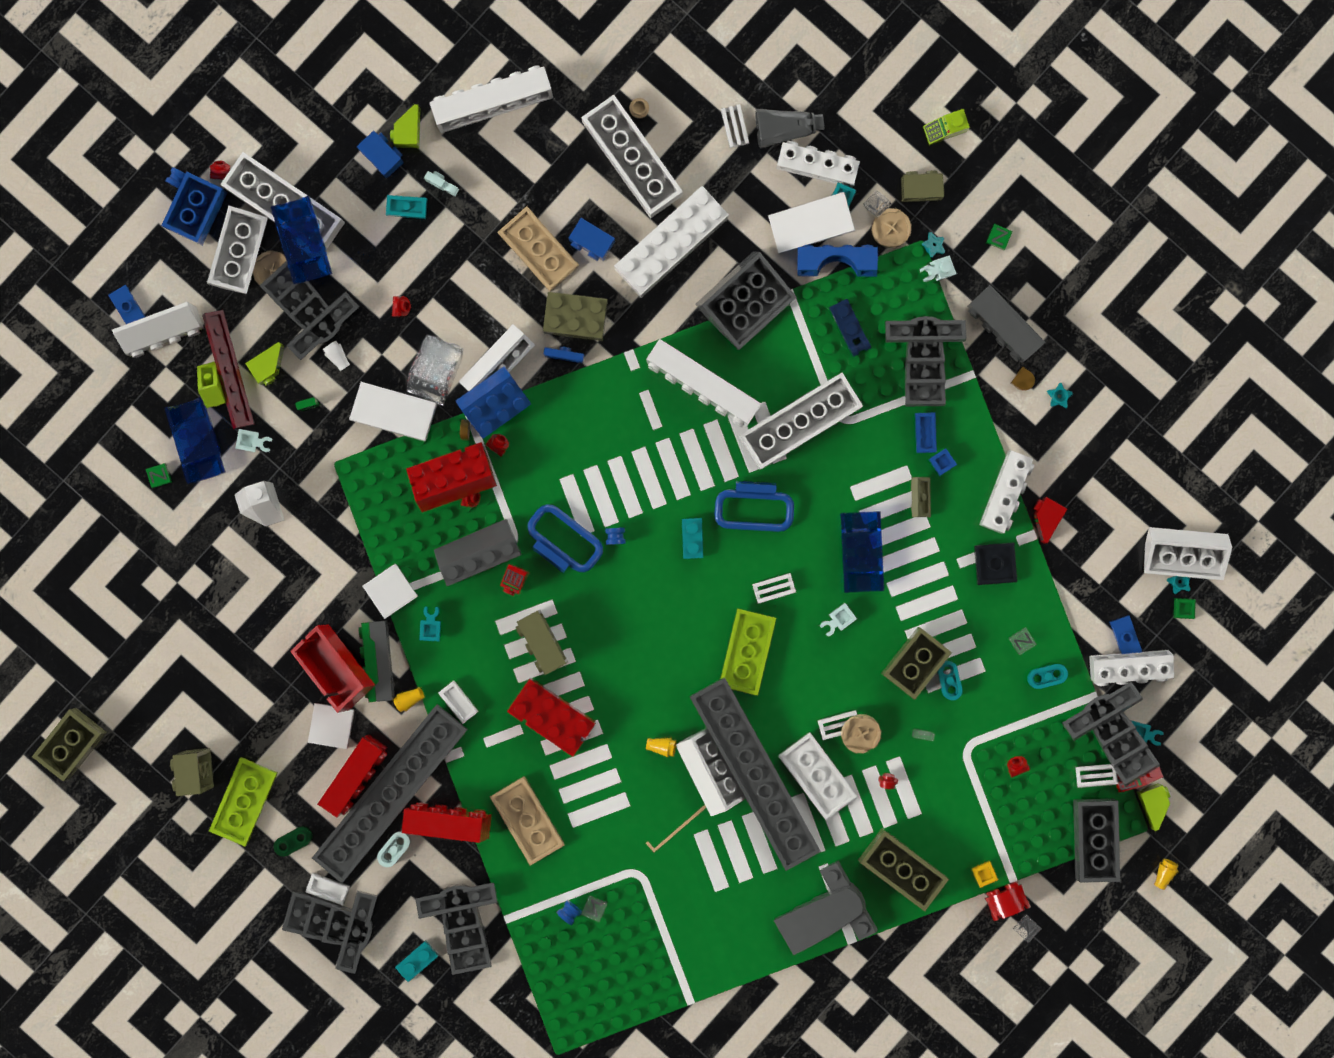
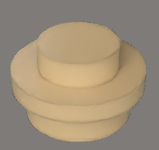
M642 98L634 99L630 104V113L635 118H643L649 112V104Z

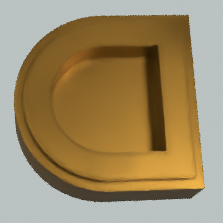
M1022 367L1011 381V384L1021 391H1026L1034 386L1035 377L1030 371Z
M461 420L460 438L462 440H469L470 421Z

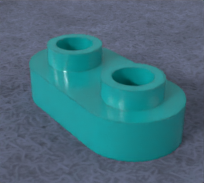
M945 661L937 671L941 691L945 698L956 700L962 695L958 668L955 663ZM945 667L950 668L949 674L943 672ZM950 686L955 688L954 693L950 694L948 692Z
M1052 664L1031 670L1027 676V681L1031 687L1042 689L1063 683L1068 677V672L1063 665ZM1055 670H1058L1060 673L1058 677L1053 675ZM1036 675L1040 676L1039 682L1034 681Z

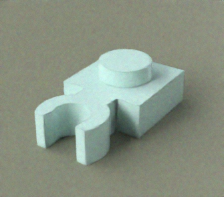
M427 171L424 177L426 182L456 196L459 191L458 187L446 182L442 174L436 171L432 174Z
M950 255L930 262V265L920 269V272L927 271L929 275L923 279L924 282H928L934 279V277L936 281L956 274Z
M239 429L235 449L255 452L256 447H260L262 451L269 452L270 449L265 448L263 442L272 441V438L263 437L259 439L258 432Z
M844 603L829 614L832 620L822 622L820 627L829 625L830 631L826 635L830 636L834 633L836 627L841 631L857 618L846 603Z

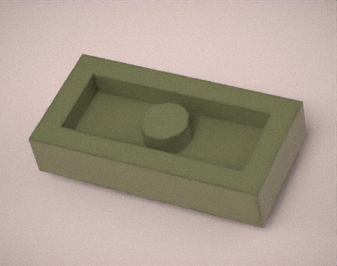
M911 477L912 517H931L930 478Z

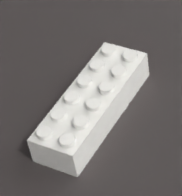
M533 66L524 73L514 72L505 79L495 78L486 85L482 83L476 84L467 91L463 89L457 90L448 97L444 95L435 97L434 101L430 102V106L439 131L444 133L552 99L553 94L544 66Z
M612 95L581 117L584 126L650 219L683 196L681 188L615 95Z
M242 152L220 184L322 255L345 224L340 217L244 152Z
M701 186L615 264L614 269L642 298L728 219L729 214Z
M661 339L658 340L646 359L650 370L657 374L659 371L665 374V379L674 385L676 382L681 384L683 391L690 395L695 393L699 396V401L707 406L712 404L716 407L715 411L724 417L728 414L733 418L732 422L740 427L743 425L748 426L761 405L752 397Z
M840 373L742 433L739 437L757 467L761 470L861 409L863 405L844 374Z

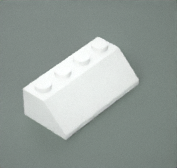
M228 206L207 284L247 294L268 217Z
M185 302L115 328L112 332L124 353L136 358L144 355L146 350L151 349V351L162 348V344L170 342V344L179 342L183 336L188 335V337L198 335L200 333L199 330L204 329L196 306Z
M1149 527L1145 542L1144 573L1224 580L1232 551L1229 535Z
M707 728L676 744L710 816L725 812L746 799Z

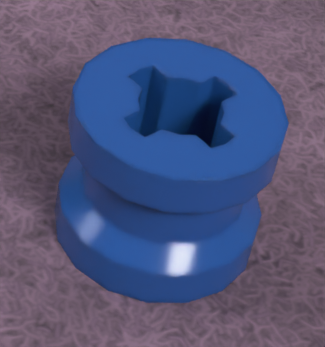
M172 167L170 170L171 175L166 178L165 182L179 189L185 173Z
M625 528L605 529L606 534H608L606 545L626 544V540L623 538Z
M567 900L564 903L565 906L559 909L557 914L566 923L572 925L574 919L580 916L582 911L571 901Z

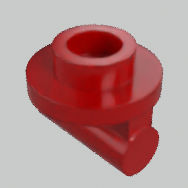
M215 161L214 164L210 165V179L224 180L230 171V165L225 161Z
M393 296L392 316L408 315L411 308L408 298L405 296Z
M493 434L486 443V446L502 457L509 447V442L504 435Z
M480 492L462 498L461 506H477L481 498Z
M1015 756L1007 763L1011 778L1030 770L1027 760L1022 756Z

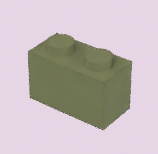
M936 170L926 171V174L909 171L901 178L902 202L938 201L944 198L943 173H938Z

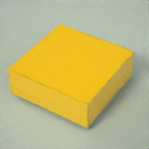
M990 861L971 868L980 888L998 880Z

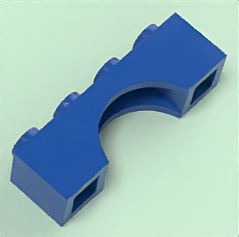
M803 245L798 247V276H818L820 270L825 265L831 262H843L853 268L857 277H877L878 247H873L872 245H863L862 247H853L852 245H843L842 247Z

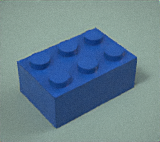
M186 172L161 226L203 246L228 192L217 185Z
M505 366L456 400L461 411L482 438L488 436L531 405Z

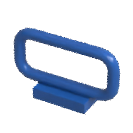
M736 481V490H724L716 497L715 520L718 525L726 529L785 531L793 523L794 501L788 494L776 492V483ZM729 497L782 500L787 506L786 519L782 524L726 521L722 516L723 501Z
M546 504L541 506L528 522V532L537 541L532 549L562 573L569 566L578 572H587L594 567L603 554V546L600 540L554 505ZM546 512L553 513L595 546V552L586 564L577 563L536 531L535 526Z

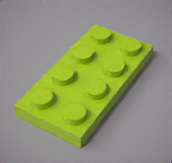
M737 609L721 674V679L725 677L731 689L758 696L775 626V617Z
M241 757L209 831L246 847L278 772Z

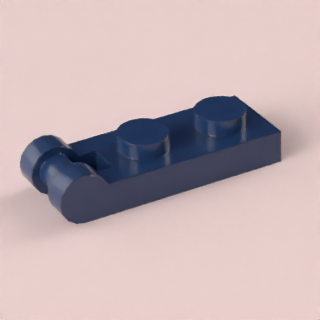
M848 299L829 307L852 356L855 357L859 355V352L871 349V345ZM859 338L861 343L854 345L852 340Z

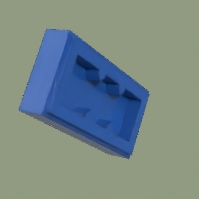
M126 285L108 295L125 324L145 318L144 313Z
M559 347V350L544 348V356L547 358L584 363V354L571 352V348Z
M935 412L915 413L916 453L937 452Z
M1130 616L1111 621L1110 625L1120 653H1142Z

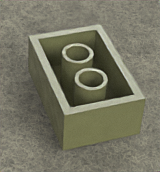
M548 292L543 332L550 335L603 341L608 301L602 298Z
M537 610L517 621L518 626H516V630L520 637H525L527 644H525L526 649L530 655L534 654L537 661L534 663L540 673L544 672L546 675L568 663L541 610Z
M917 627L881 674L915 700L952 652L922 628Z
M77 708L69 709L32 757L59 779L66 781L74 775L107 732Z
M210 748L186 750L173 755L170 766L171 770L174 771L175 779L172 780L173 791H176V796L201 794L214 788Z

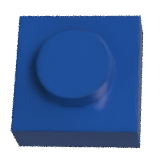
M946 448L928 459L939 476L957 465Z

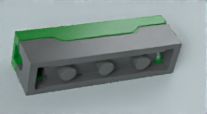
M388 620L361 623L359 638L363 639V647L360 648L361 658L365 659V667L362 668L375 684L365 695V698H368L369 702L393 700L395 693Z

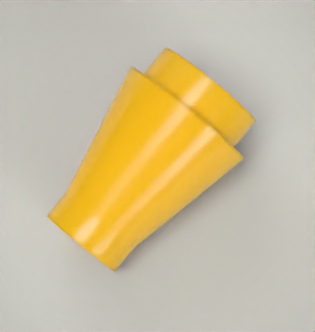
M418 687L414 690L397 694V697L393 700L398 711L407 712L425 696L422 689Z
M648 738L646 750L665 757L674 756L676 741L672 740V738Z
M1164 858L1159 864L1154 885L1165 890L1177 874L1179 865Z

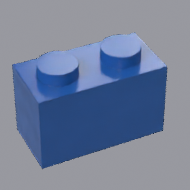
M373 130L357 148L387 179L404 163L400 158L402 154L395 146L391 149L387 145L389 140L381 132L377 134Z
M580 218L569 237V241L572 242L571 246L579 251L584 249L589 252L588 256L593 260L598 261L600 259L604 261L615 243V238Z

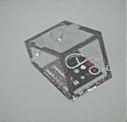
M427 334L408 372L407 391L444 405L462 361L464 349L457 344H450L437 336Z

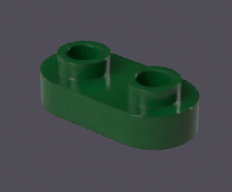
M301 826L279 837L274 843V851L279 856H288L307 846L312 840L311 830ZM299 834L304 835L303 841L298 839ZM281 843H285V844H286V846H287V849H286V850H282V849H281V847H280Z

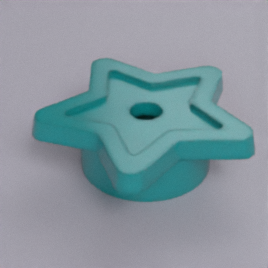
M929 232L928 240L923 242L922 246L925 247L930 257H933L936 253H945L942 246L944 237H936L932 232Z
M1059 383L1056 389L1047 391L1052 398L1051 407L1059 404L1067 408V400L1073 393L1064 389L1062 383Z
M1173 576L1167 579V582L1173 585L1174 594L1180 590L1190 591L1189 580L1191 577Z

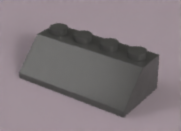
M991 285L984 289L967 306L971 316L975 319L979 318L983 322V328L988 333L992 332L997 337L996 341L1003 348L1006 346L1011 351L1009 353L1010 356L1017 362L1020 361L1022 363L1046 343Z
M507 519L434 549L439 569L447 586L454 585L522 556Z

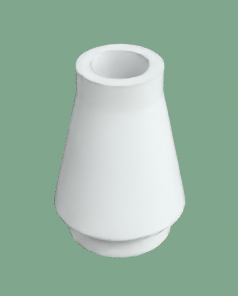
M337 341L332 342L323 349L324 355L340 371L350 365L341 344H338Z

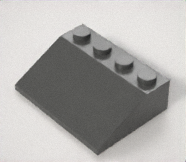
M752 252L695 305L737 350H740L797 297L760 252Z

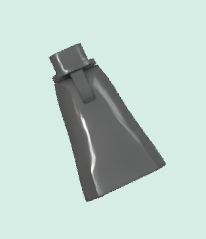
M756 109L755 111L756 127L759 129L757 132L758 145L760 148L815 134L816 130H824L823 114L814 115L813 112L810 114V112L767 109Z

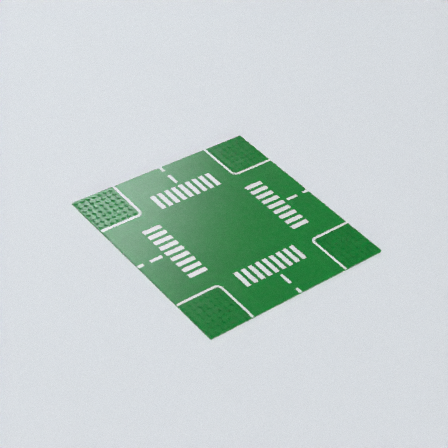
M918 241L878 256L877 277H857L853 268L849 267L791 289L797 298L740 350H737L710 321L661 338L665 343L761 403L747 427L745 425L740 427L733 423V418L728 414L725 417L715 411L716 407L712 404L705 405L698 400L699 396L695 393L692 395L682 390L681 384L677 382L675 385L665 379V374L659 371L657 374L650 370L646 359L658 342L656 340L523 390L531 405L485 438L480 436L471 423L469 440H462L460 438L461 420H468L463 413L431 425L426 442L402 436L334 463L375 576H378L392 565L397 564L418 595L417 598L390 616L416 685L424 693L425 697L422 701L427 714L438 704L460 722L438 694V692L454 680L479 711L462 724L468 730L444 759L462 807L467 808V812H474L475 809L485 810L486 814H491L489 839L476 844L490 882L495 883L499 906L552 1047L557 1055L860 941L850 923H848L829 937L793 955L774 922L775 918L792 911L795 907L811 901L816 896L830 892L831 890L821 875L820 870L836 861H839L850 882L858 887L864 897L866 910L878 929L876 933L870 935L873 936L1075 859L1073 799L1113 798L1117 800L1119 842L1148 830L1133 789L1119 792L1116 785L1078 788L1075 767L1111 763L1093 731L1073 741L1063 726V722L1083 711L1086 705L1098 696L1021 494L1017 500L1020 502L1016 513H1012L1010 518L1013 521L1009 531L1001 534L979 525L1006 455L963 342H943L946 405L905 407L907 342L886 343L885 322L911 321L917 317L924 316L940 320H954L940 282L936 281L935 277L928 282L923 280L929 275L927 271L920 272V269L930 265V262H932L929 253L922 246L924 241ZM845 299H848L871 345V349L863 350L855 357L850 353L829 310V307ZM859 338L852 340L854 345L861 343ZM843 373L863 407L759 470L739 436L830 379ZM935 412L937 452L916 453L915 413ZM493 434L504 435L509 442V447L502 457L486 446V443ZM482 442L497 486L481 491L480 501L475 507L461 506L462 499L421 512L415 501L406 469L460 449L462 452H465L466 447ZM946 448L957 465L939 476L928 459ZM911 477L930 478L931 517H912ZM736 481L776 483V492L788 494L794 501L793 523L789 529L780 532L722 528L717 524L714 515L716 497L724 490H736ZM729 497L723 501L722 516L726 521L782 524L786 519L787 506L782 500ZM550 504L558 507L600 540L603 546V554L592 569L587 572H578L569 566L562 573L532 549L537 541L528 532V522L541 506ZM546 512L535 526L537 532L579 564H586L595 552L593 544L551 512ZM702 518L703 558L683 559L682 519ZM507 519L522 556L454 585L447 586L439 569L434 549ZM625 528L623 538L626 540V544L606 545L608 534H606L605 529ZM1015 543L1017 582L977 585L974 546ZM509 564L530 572L520 594L515 593L514 596L503 591L504 587L500 586ZM791 573L796 590L795 593L761 603L757 602L752 584ZM788 578L757 587L758 591L786 583ZM790 586L760 594V598L790 590ZM846 603L857 619L841 631L836 627L834 633L827 636L826 633L830 631V626L825 625L821 628L820 624L824 621L832 620L829 614ZM425 606L428 607V613L431 615L435 613V607H439V615L436 617V621H441L440 641L419 640L420 621L426 620L423 612ZM737 609L776 618L758 696L733 689L732 691L821 851L787 871L746 799L729 810L714 816H710L707 808H705L655 852L646 844V842H649L653 848L657 847L705 805L677 747L674 756L665 757L646 750L648 738H672L678 744L707 728L690 696L721 679ZM537 610H541L568 660L567 664L546 675L544 672L540 673L534 663L537 661L534 654H529L525 646L527 644L525 637H520L516 630V626H518L517 621ZM917 627L922 628L952 652L946 661L955 663L958 668L962 685V695L958 699L949 700L943 696L937 672L915 700L881 674ZM1027 633L1032 643L1017 642L1021 648V650H1019L1014 640L1017 639L1029 641L1026 635L1024 634ZM1061 664L1067 669L1068 677L1061 684L1036 689L1031 687L1027 681L1029 672L1036 668ZM945 667L943 672L949 674L950 668ZM1058 670L1053 672L1054 677H1058L1060 674ZM1036 675L1034 681L1039 682L1040 676ZM529 678H533L596 721L586 739L581 737L584 741L573 757L525 725L527 720L524 719L521 722L507 712ZM950 686L948 692L950 694L954 693L955 688ZM856 710L857 715L866 714L878 722L881 729V739L874 749L872 748L866 753H855L846 747L841 735L822 740L817 720ZM850 717L824 723L823 727L847 721ZM842 727L827 730L825 734L841 731ZM809 732L858 796L827 820H825L778 757L779 754ZM1015 756L1024 757L1030 770L1011 778L1007 767L1008 761ZM1112 769L1080 772V775L1111 773L1113 771ZM884 773H891L898 779V784L895 786V789H884L879 786L878 777L883 776ZM523 776L527 779L565 844L532 865L528 863L490 798L491 795ZM1113 777L1083 779L1081 783L1114 779ZM882 828L949 879L926 911H923L859 862L858 859ZM990 861L998 880L980 888L971 868ZM592 899H594V900H596V901H598V902H600V903H603V905H600V904L594 902V905H595V908H596V911H597V914H598L597 917H595V916H593V915H591V914L586 913L587 911H589V912L595 914V911H594V908H593V905H592V902H591ZM567 900L571 901L582 911V914L574 919L572 925L566 923L557 914V911L565 906L564 903Z

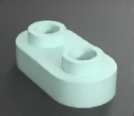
M402 831L394 833L377 855L379 864L383 867L393 866L410 846V836L402 833ZM398 838H403L404 844H399ZM386 853L391 854L392 858L390 860L385 858Z

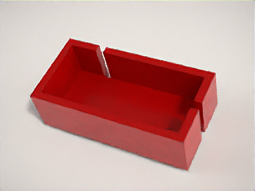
M482 442L466 447L465 452H462L460 449L406 469L415 501L421 512L497 486Z
M329 624L317 625L305 636L306 639L301 640L290 652L324 696L339 694L327 698L337 713L349 711L375 684Z
M529 678L507 711L521 722L524 719L527 720L525 725L572 757L584 741L581 737L586 739L596 724V721L533 678Z
M369 734L364 736L317 805L336 818L341 814L345 815L354 805L351 802L353 798L359 797L365 786H363V783L368 782L375 774L376 770L374 767L381 764L386 758L387 753L385 751L388 747Z
M416 802V804H411V807L404 809L402 833L481 843L489 839L491 814H486L485 810L475 809L474 812H467V808L463 807L447 809L446 805L428 807V803Z

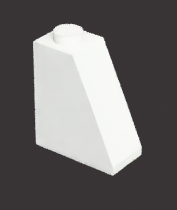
M262 481L246 486L235 494L240 514L264 526L284 521L273 483Z

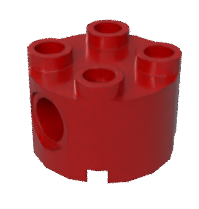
M1018 882L1005 885V890L1003 891L994 889L986 893L987 897L985 900L990 908L993 921L999 920L998 916L1003 919L1024 911V907L1026 909L1031 907L1024 894L1022 884L1018 885Z

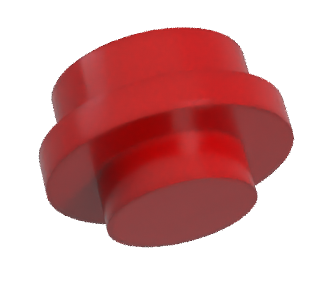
M884 773L883 776L878 777L879 786L884 789H895V786L898 784V779L891 773Z

